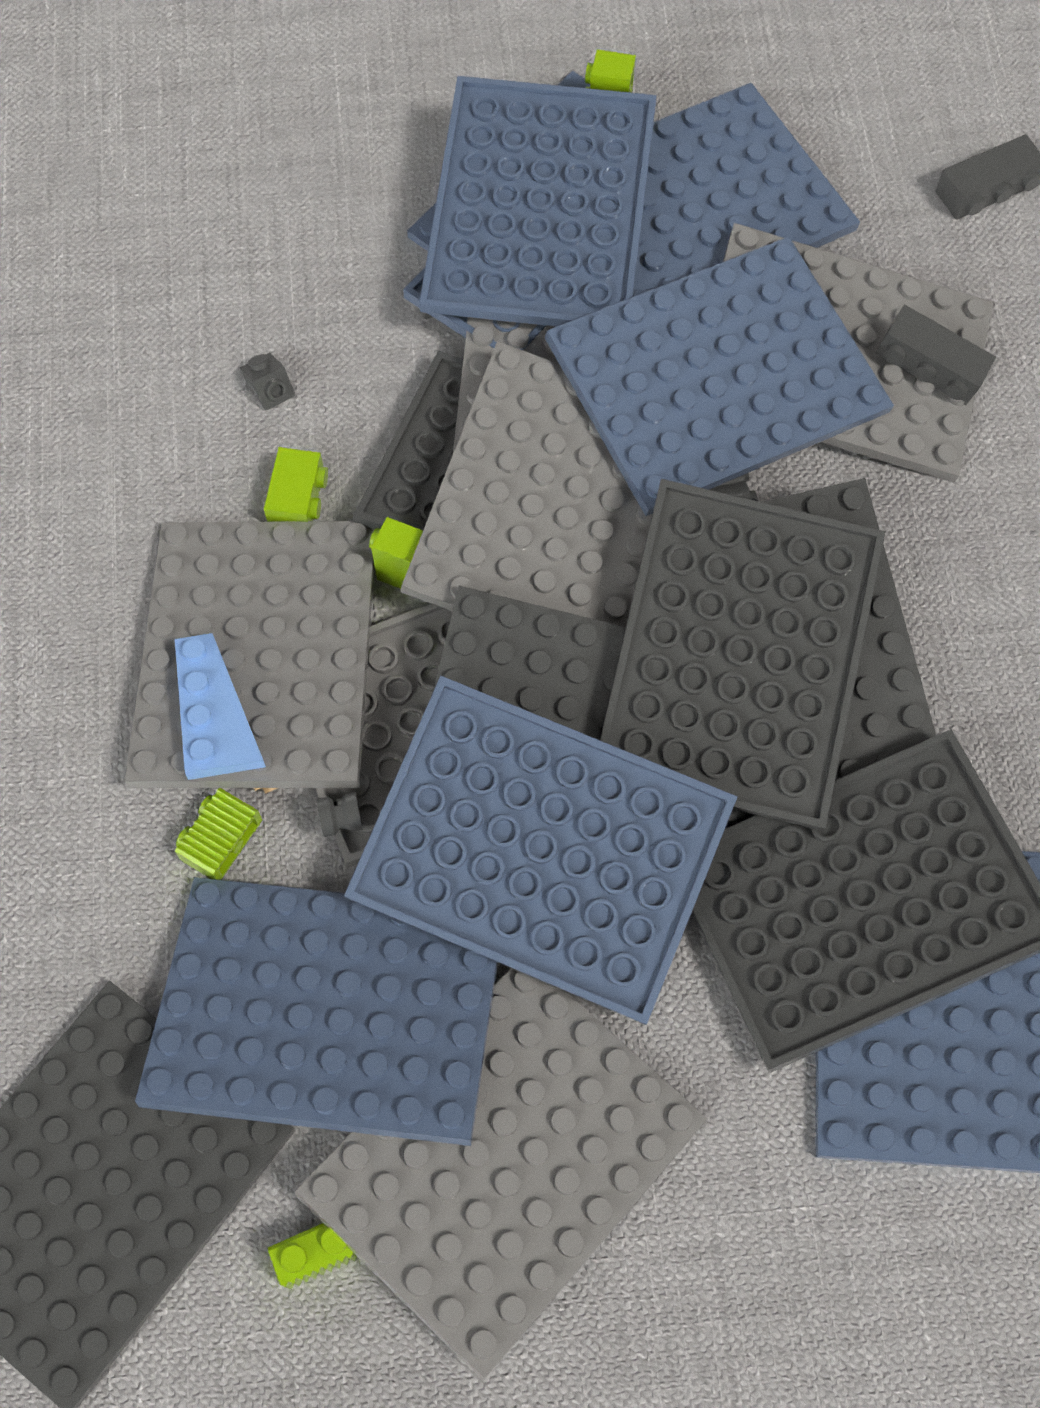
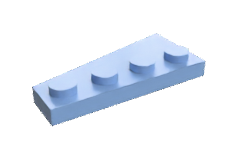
M213 633L175 639L184 769L187 779L192 780L265 768V763Z

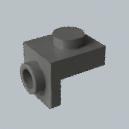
M271 353L256 355L248 361V364L240 367L244 379L256 391L262 406L266 410L295 396L284 366Z

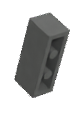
M1025 134L943 169L935 192L956 220L967 215H975L987 206L996 202L1003 203L1017 193L1024 190L1030 191L1040 184V151L1028 135Z
M905 304L891 323L875 352L886 359L887 362L898 365L900 368L916 376L920 381L937 386L936 388L947 394L948 397L964 401V405H967L980 389L996 359V356Z

